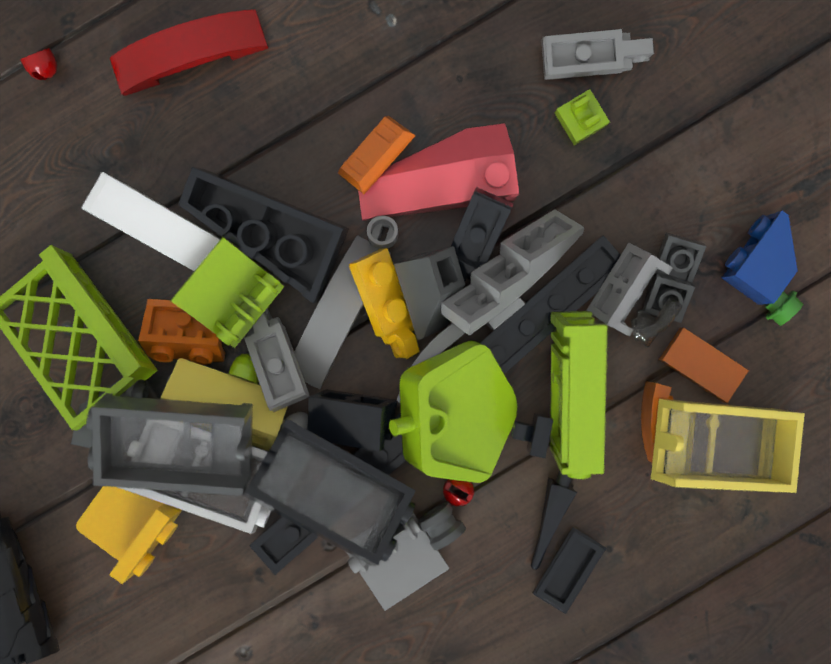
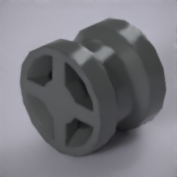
M448 501L434 507L418 520V526L422 529L421 531H426L430 536V545L434 550H439L449 545L466 530L463 522L456 520L453 516V507Z

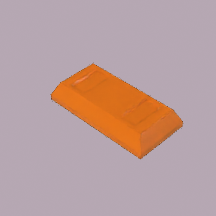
M385 116L344 162L338 174L362 194H365L412 141L415 135L390 116Z

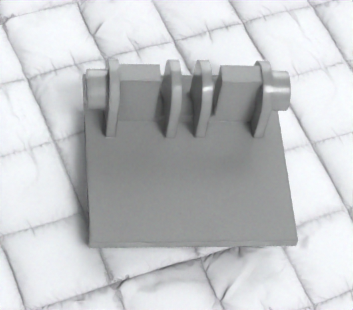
M412 513L405 525L399 523L393 535L397 543L386 562L381 560L378 566H370L366 562L347 553L350 557L347 562L351 570L355 574L357 572L361 574L384 611L450 569L440 552L434 550L430 545V537L426 531H421L422 529L418 526V519L414 513ZM373 526L350 541L363 547Z

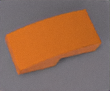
M646 381L641 408V428L645 452L648 461L652 463L659 399L673 400V396L670 395L672 387Z

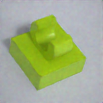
M590 89L557 108L554 112L573 145L578 144L610 123Z

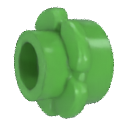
M783 291L774 304H766L765 308L769 310L766 314V319H773L779 326L788 322L804 305L796 297L797 292L791 291L786 294Z

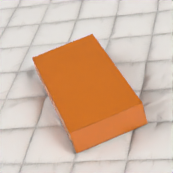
M679 328L659 358L661 362L725 403L729 402L749 370L685 328Z

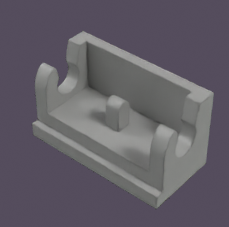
M628 243L587 311H591L592 315L608 326L630 336L634 329L624 323L637 300H639L656 270H661L669 275L673 267L641 248Z

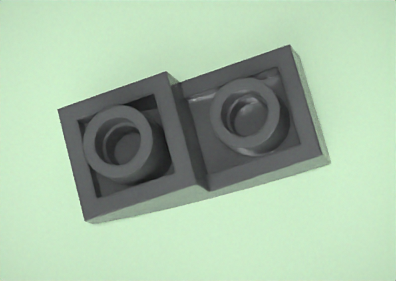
M666 232L657 258L673 267L669 275L658 269L654 273L644 302L643 311L645 313L682 322L695 290L692 282L707 247L704 243Z

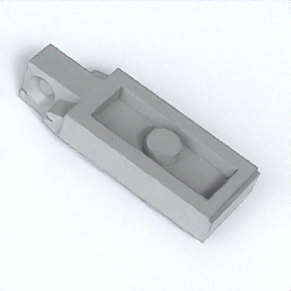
M622 29L551 35L543 37L541 41L544 80L622 73L623 71L632 70V63L649 61L650 57L654 54L653 38L631 40L630 33H622Z
M267 308L252 326L253 328L248 331L247 337L244 339L267 406L270 411L276 412L310 397L286 328L280 318L272 319Z

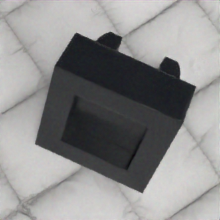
M534 413L532 424L515 421L511 436L513 439L528 442L527 452L529 455L546 458L554 419L548 415Z

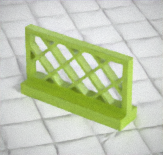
M50 245L39 254L43 261L0 296V329L72 430H79L87 423L89 409L106 393L120 396L139 379L147 380L158 370L73 255ZM49 274L54 281L51 298L36 296L38 282ZM15 301H24L21 323L11 322L4 313V310ZM35 302L50 303L47 325L31 324ZM60 304L71 305L74 308L73 327L57 326ZM30 329L46 330L42 353L32 352L28 347ZM56 331L72 333L68 355L53 354ZM82 334H91L97 340L95 358L79 356ZM105 353L109 356L110 359H105ZM52 359L67 360L64 383H54L50 378L49 372ZM78 361L94 363L90 386L74 384ZM104 364L115 365L123 375V378L111 388L100 387ZM73 389L89 391L87 408L77 415L71 407ZM99 392H105L99 397Z

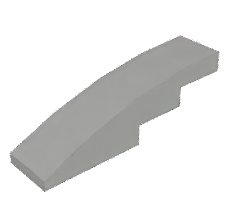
M554 209L501 242L500 255L471 272L470 285L441 302V315L466 334L471 335L532 287L578 240L584 232V227Z

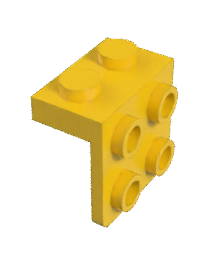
M103 486L77 521L76 528L81 534L119 561L109 575L123 584L134 574L141 577L155 559L151 555L152 551L158 543L164 545L178 527L174 521L182 510L118 487Z

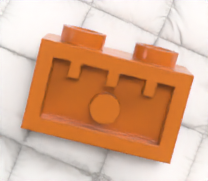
M147 299L138 341L148 357L159 362H172L173 359L183 358L200 365H208L212 361L224 362L225 352L222 347V341L214 332L171 302V300Z

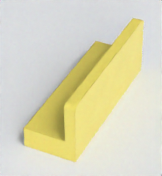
M183 358L178 359L161 396V399L233 405H242V403L253 404L252 446L267 451L271 449L277 438L288 408L287 406L272 412L267 406L260 385ZM191 422L193 426L212 432V424Z

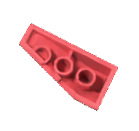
M505 123L466 128L390 165L365 194L358 190L362 221L371 220L377 216L394 217L468 207L476 187L507 201H514L519 195L514 151Z

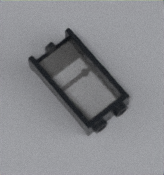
M289 419L285 421L271 449H269L260 468L243 495L366 562L370 566H378L381 560L386 562L390 558L397 543L393 535L399 523L403 525L407 523L416 505L411 501L416 490Z

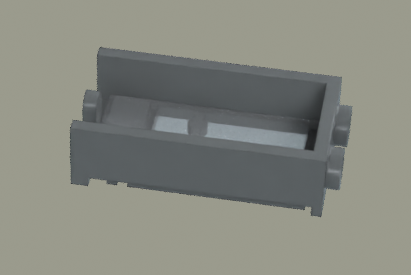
M106 393L89 409L87 415V429L92 431V446L88 454V467L90 470H93V485L243 496L251 480L253 404L242 403V405L123 397Z

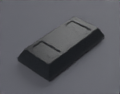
M572 527L532 593L566 614L605 552L606 547Z

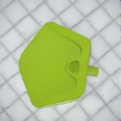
M471 340L414 365L403 372L399 382L401 418L391 420L389 422V429L394 436L402 434L404 459L424 474L436 478L481 483L492 475L514 425L517 415V400L513 388L490 349L477 341Z

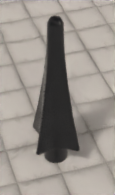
M560 469L556 480L548 477L542 520L531 562V568L534 570L540 567L556 529L577 494V491L573 489L574 485L571 484L573 478L562 475Z

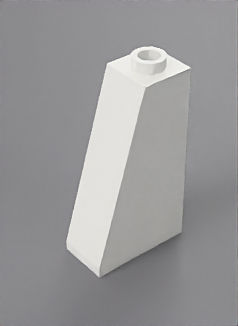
M103 172L82 206V209L193 271L197 269L220 241L219 237L133 187Z

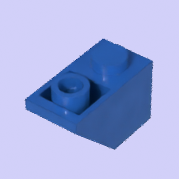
M784 211L760 216L748 231L751 238L743 248L738 247L725 263L728 269L722 276V279L758 305L774 304L798 271L789 215Z

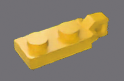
M388 248L379 249L350 263V271L376 337H381L385 345L390 344L395 358L408 359L419 353L417 340L413 333V324Z

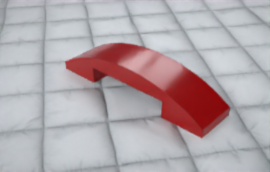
M254 9L207 16L161 30L118 51L110 57V61L121 94L126 96L160 85V78L226 56H230L232 60L269 48L258 14Z

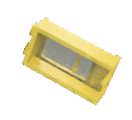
M659 399L651 479L681 488L797 493L805 413L774 408Z

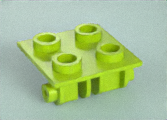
M222 237L174 295L171 302L214 332L225 344L235 348L285 286Z

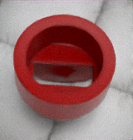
M50 47L20 59L25 70L31 77L37 80L52 78L57 71L56 59Z
M446 479L443 485V494L446 501L451 505L461 507L467 505L472 500L474 487L472 482ZM451 485L467 493V497L464 499L449 490Z

